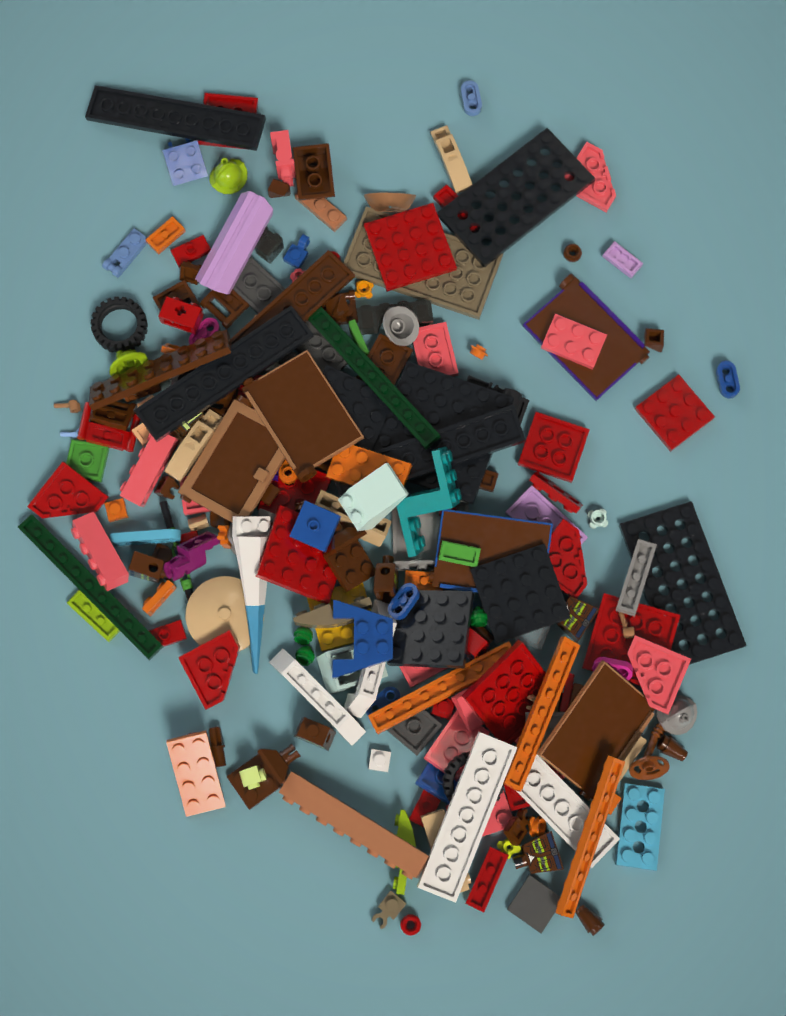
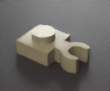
M390 891L378 906L382 912L375 914L372 921L374 922L378 917L382 918L383 924L380 928H385L387 918L391 917L394 920L407 903Z

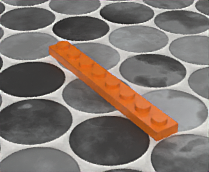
M565 636L560 637L503 784L518 792H522L580 648L579 644Z
M508 641L466 663L465 669L457 668L368 715L376 733L380 734L474 684L512 647L510 642Z
M609 755L604 763L594 799L590 804V810L584 822V828L577 843V849L571 861V867L564 882L561 897L557 903L555 913L561 916L574 917L625 761Z

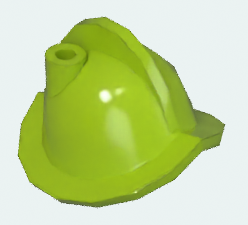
M222 158L221 163L210 174V184L220 193L234 194L244 187L247 180V168L240 160Z
M130 349L124 352L119 350L116 352V360L111 364L109 373L111 376L115 374L120 375L131 367L143 365L148 361L145 353Z

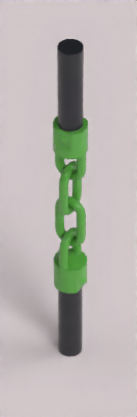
M167 501L160 502L166 528L175 529ZM173 542L171 548L173 558L176 556L174 548L177 549V545H179L177 542ZM188 574V579L183 580V578H180L187 601H189L193 593L192 581Z

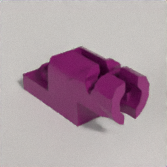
M206 531L177 545L178 555L164 564L166 577L169 579L173 578V581L182 578L184 573L188 575L205 565V550H210L213 546L220 543L217 535Z

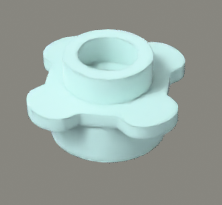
M590 510L588 512V517L590 518L589 526L592 529L608 525L606 510Z

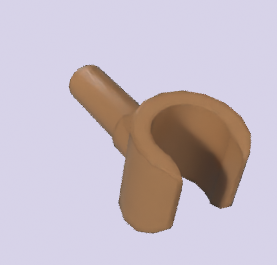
M70 400L68 403H54V408H70L71 413L81 411L80 403L76 400Z
M619 612L623 626V636L625 638H634V627H627L624 613Z

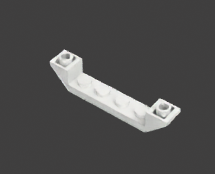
M374 599L371 612L392 618L388 613L389 604ZM393 619V636L397 625L395 619ZM386 662L362 669L355 694H347L344 709L351 716L362 718L376 700Z
M282 649L269 662L351 746L366 733L360 724L287 651Z

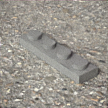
M638 539L616 611L635 617L657 544Z

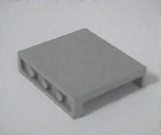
M459 500L460 503L455 506L456 511L469 512V503ZM397 506L392 510L393 557L399 571H406L409 568L428 570V567L435 566L441 521L438 511L417 515L421 521V528L419 529L421 535L425 538L426 546L417 556L408 557Z

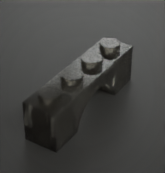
M431 300L400 301L397 304L381 303L379 306L363 305L357 308L359 330L362 335L378 334L383 324L385 312L395 306H404L412 310L418 317L419 327L432 325Z

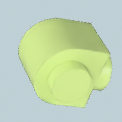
M260 765L239 771L243 787L248 786L249 790L260 787V782L267 780L264 768H260Z

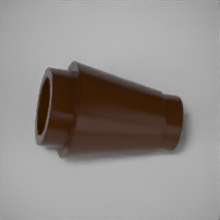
M663 735L657 744V749L660 750V753L683 761L688 754V751L671 736Z
M584 904L575 911L586 931L593 936L605 926L602 922L603 919Z

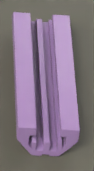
M247 191L240 195L195 278L199 284L220 293H231L273 215V208L264 197L252 191Z

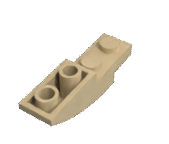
M446 125L431 131V137L456 194L466 191L473 184L448 126Z
M209 409L203 418L194 424L168 463L165 472L181 482L198 460L223 417Z

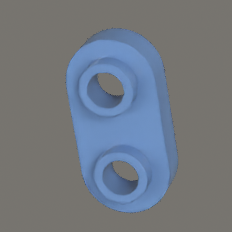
M474 81L464 82L461 86L464 111L469 116H476L481 112L482 108L479 87Z

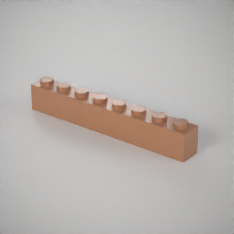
M290 772L279 791L280 794L284 795L282 798L284 801L291 805L294 802L300 805V811L307 815H310V813L316 815V821L325 826L327 823L332 825L335 833L341 836L344 834L351 837L350 842L358 847L361 844L368 848L367 852L377 858L380 855L385 859V864L393 869L396 866L403 870L401 874L411 880L413 877L420 878L430 857L428 854L297 773Z

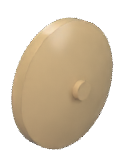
M230 576L215 577L198 586L190 596L186 607V624L190 635L199 646L228 630H232L240 645L239 652L250 646L241 579Z

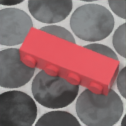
M151 434L148 435L147 441L149 442L145 448L143 447L140 450L137 464L131 467L128 481H125L120 488L121 497L140 507L145 506L180 441L171 435H167L158 442L154 440Z
M91 512L72 520L73 528H71V533L74 539L79 540V547L83 555L86 554L88 556V564L91 570H95L98 574L96 577L100 586L104 585L106 591H109L127 583L129 573L96 514Z

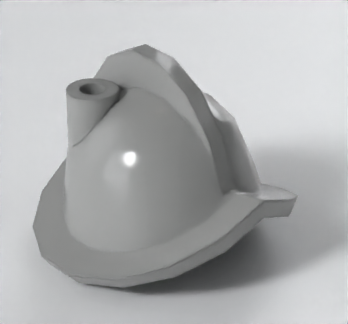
M404 306L389 308L383 317V328L390 341L399 346H407L416 340L420 326L416 314Z
M676 695L669 714L667 715L657 710V719L662 728L670 734L681 735L687 733L693 727L697 718L696 703L687 697Z

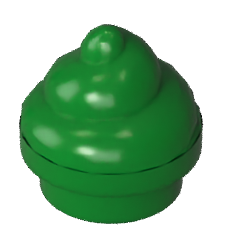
M480 606L475 607L472 611L471 626L473 627L487 625V614Z
M300 626L294 631V641L300 645H308L313 639V632L310 628Z
M310 646L301 647L295 653L296 661L302 666L310 665L315 659V654Z

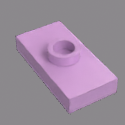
M615 241L602 256L630 279L643 265L640 260Z

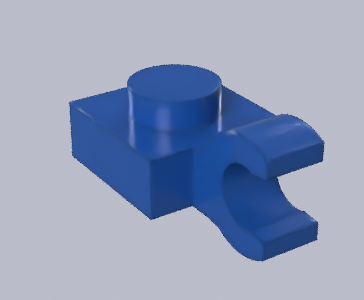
M302 234L298 245L292 244L283 258L284 262L297 269L301 268L309 255L305 250L310 243L308 236Z

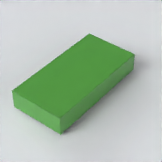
M355 319L349 321V331L354 342L368 356L369 350Z
M442 540L438 560L477 567L481 548Z

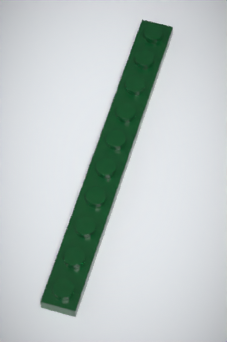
M322 307L308 318L310 324L426 450L441 438L440 434Z
M32 514L18 526L24 535L149 661L164 647L109 591H106L104 586H100L98 580Z

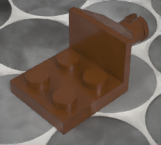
M339 522L323 557L343 590L347 593L375 575V567L358 541L367 534L366 531H357L356 528L350 526L344 529Z
M292 743L280 752L277 750L259 749L257 751L259 754L227 776L249 810L276 792L285 783L290 769L288 765L301 757ZM260 765V768H264L267 780L260 782V787L251 790L248 789V786L243 787L239 771Z

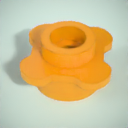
M365 280L356 282L357 291L355 292V297L371 299L373 297L372 288L374 284Z

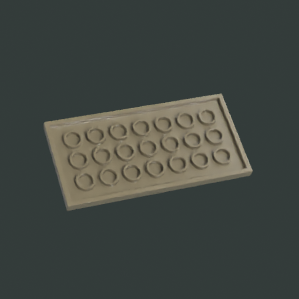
M365 207L343 264L355 274V278L385 288L364 229V223L391 215ZM445 233L457 270L392 291L479 320L503 254L484 268L456 236Z

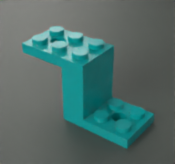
M447 446L432 451L440 487L411 493L397 505L408 557L417 556L426 546L425 538L421 535L419 529L421 528V521L417 515L451 509L460 503L461 492L459 488H456L455 483L457 481V474L455 469H452L451 462L453 457Z

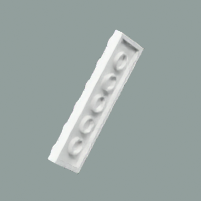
M536 754L522 792H516L576 852L577 843L581 837L584 822L587 819L590 808ZM604 824L590 866L591 868L620 840L606 824Z

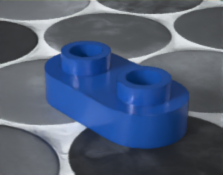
M723 361L718 365L716 375L721 395L730 399L739 393L740 384L735 365L730 361ZM722 370H726L728 374H724ZM726 388H731L732 392H728Z
M412 583L404 584L388 605V613L393 619H404L420 597V591L416 585Z
M395 687L383 689L366 711L367 716L373 713L372 708L374 706H378L381 709L400 699L399 690ZM393 693L394 699L389 700L387 694Z

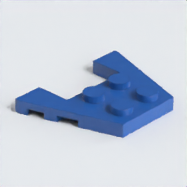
M333 600V619H354V659H333L332 678H339L340 676L393 660V619L338 600Z

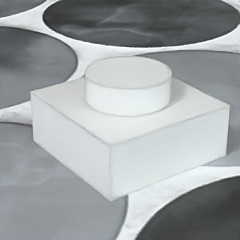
M371 749L368 769L388 772L391 752Z

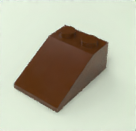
M329 143L293 147L299 201L335 197Z

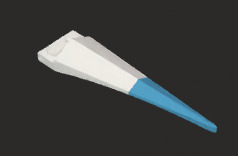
M233 516L232 537L244 593L253 672L257 674L267 581L257 578L255 575L270 533V516Z

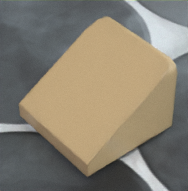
M201 514L187 520L191 532L210 526L206 514Z

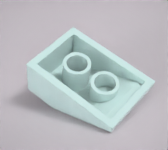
M385 463L350 487L338 501L357 531L373 529L409 493L390 464Z
M354 645L328 651L316 657L326 691L329 694L357 687L362 669L339 678H332L333 659H354ZM386 667L384 668L382 678L388 677Z

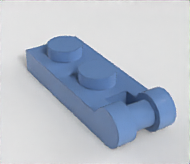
M134 228L114 253L104 261L102 267L107 271L110 270L115 277H120L147 245L145 239L148 237Z

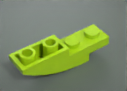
M401 810L400 814L396 813L394 826H398L397 834L395 835L416 847L410 820L405 810ZM400 869L399 877H394L393 889H397L396 894L404 895L407 877L401 874L403 870Z

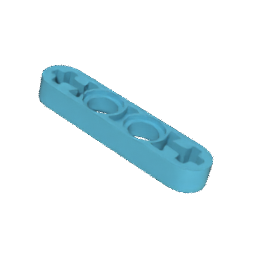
M162 529L109 534V539L113 546L181 541V530Z

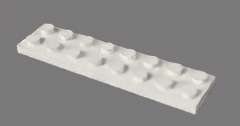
M478 731L430 851V857L418 881V888L456 903L517 750L516 746Z

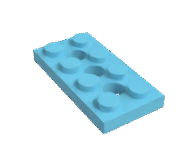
M624 783L618 834L620 840L617 843L615 865L657 871L665 789ZM639 801L647 803L648 808L645 812H640L637 809ZM637 821H642L645 824L644 832L639 833L636 831L635 823ZM636 841L643 844V851L641 853H636L633 850V844Z

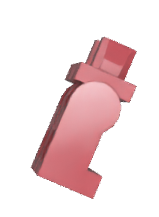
M288 130L270 132L273 154H276L277 161L275 162L278 180H282V182L292 187L294 186L293 178H296L294 159H292Z

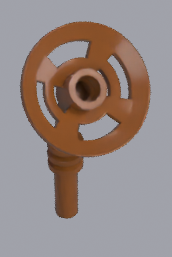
M660 723L655 725L654 731H651V737L643 758L634 761L629 767L630 775L635 779H656L666 774L670 768L667 759L660 756H652L658 739H661V736L664 735L663 732H666ZM658 760L663 761L664 764L658 763ZM639 766L641 770L637 772L634 767Z

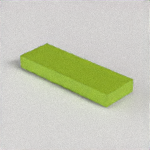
M80 590L67 602L74 611L108 642L120 632Z

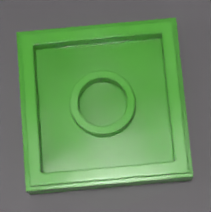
M72 439L66 463L87 480L102 483L110 448Z

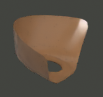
M385 192L364 194V197L369 206L375 211L404 212L410 208L416 195Z

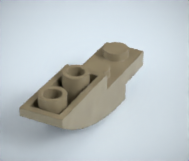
M358 597L353 600L354 603L350 604L365 610L372 608L370 597ZM325 603L316 605L312 611L307 612V610L298 612L296 617L293 618L295 625L307 628H334L354 623V619H333L330 604L325 605Z

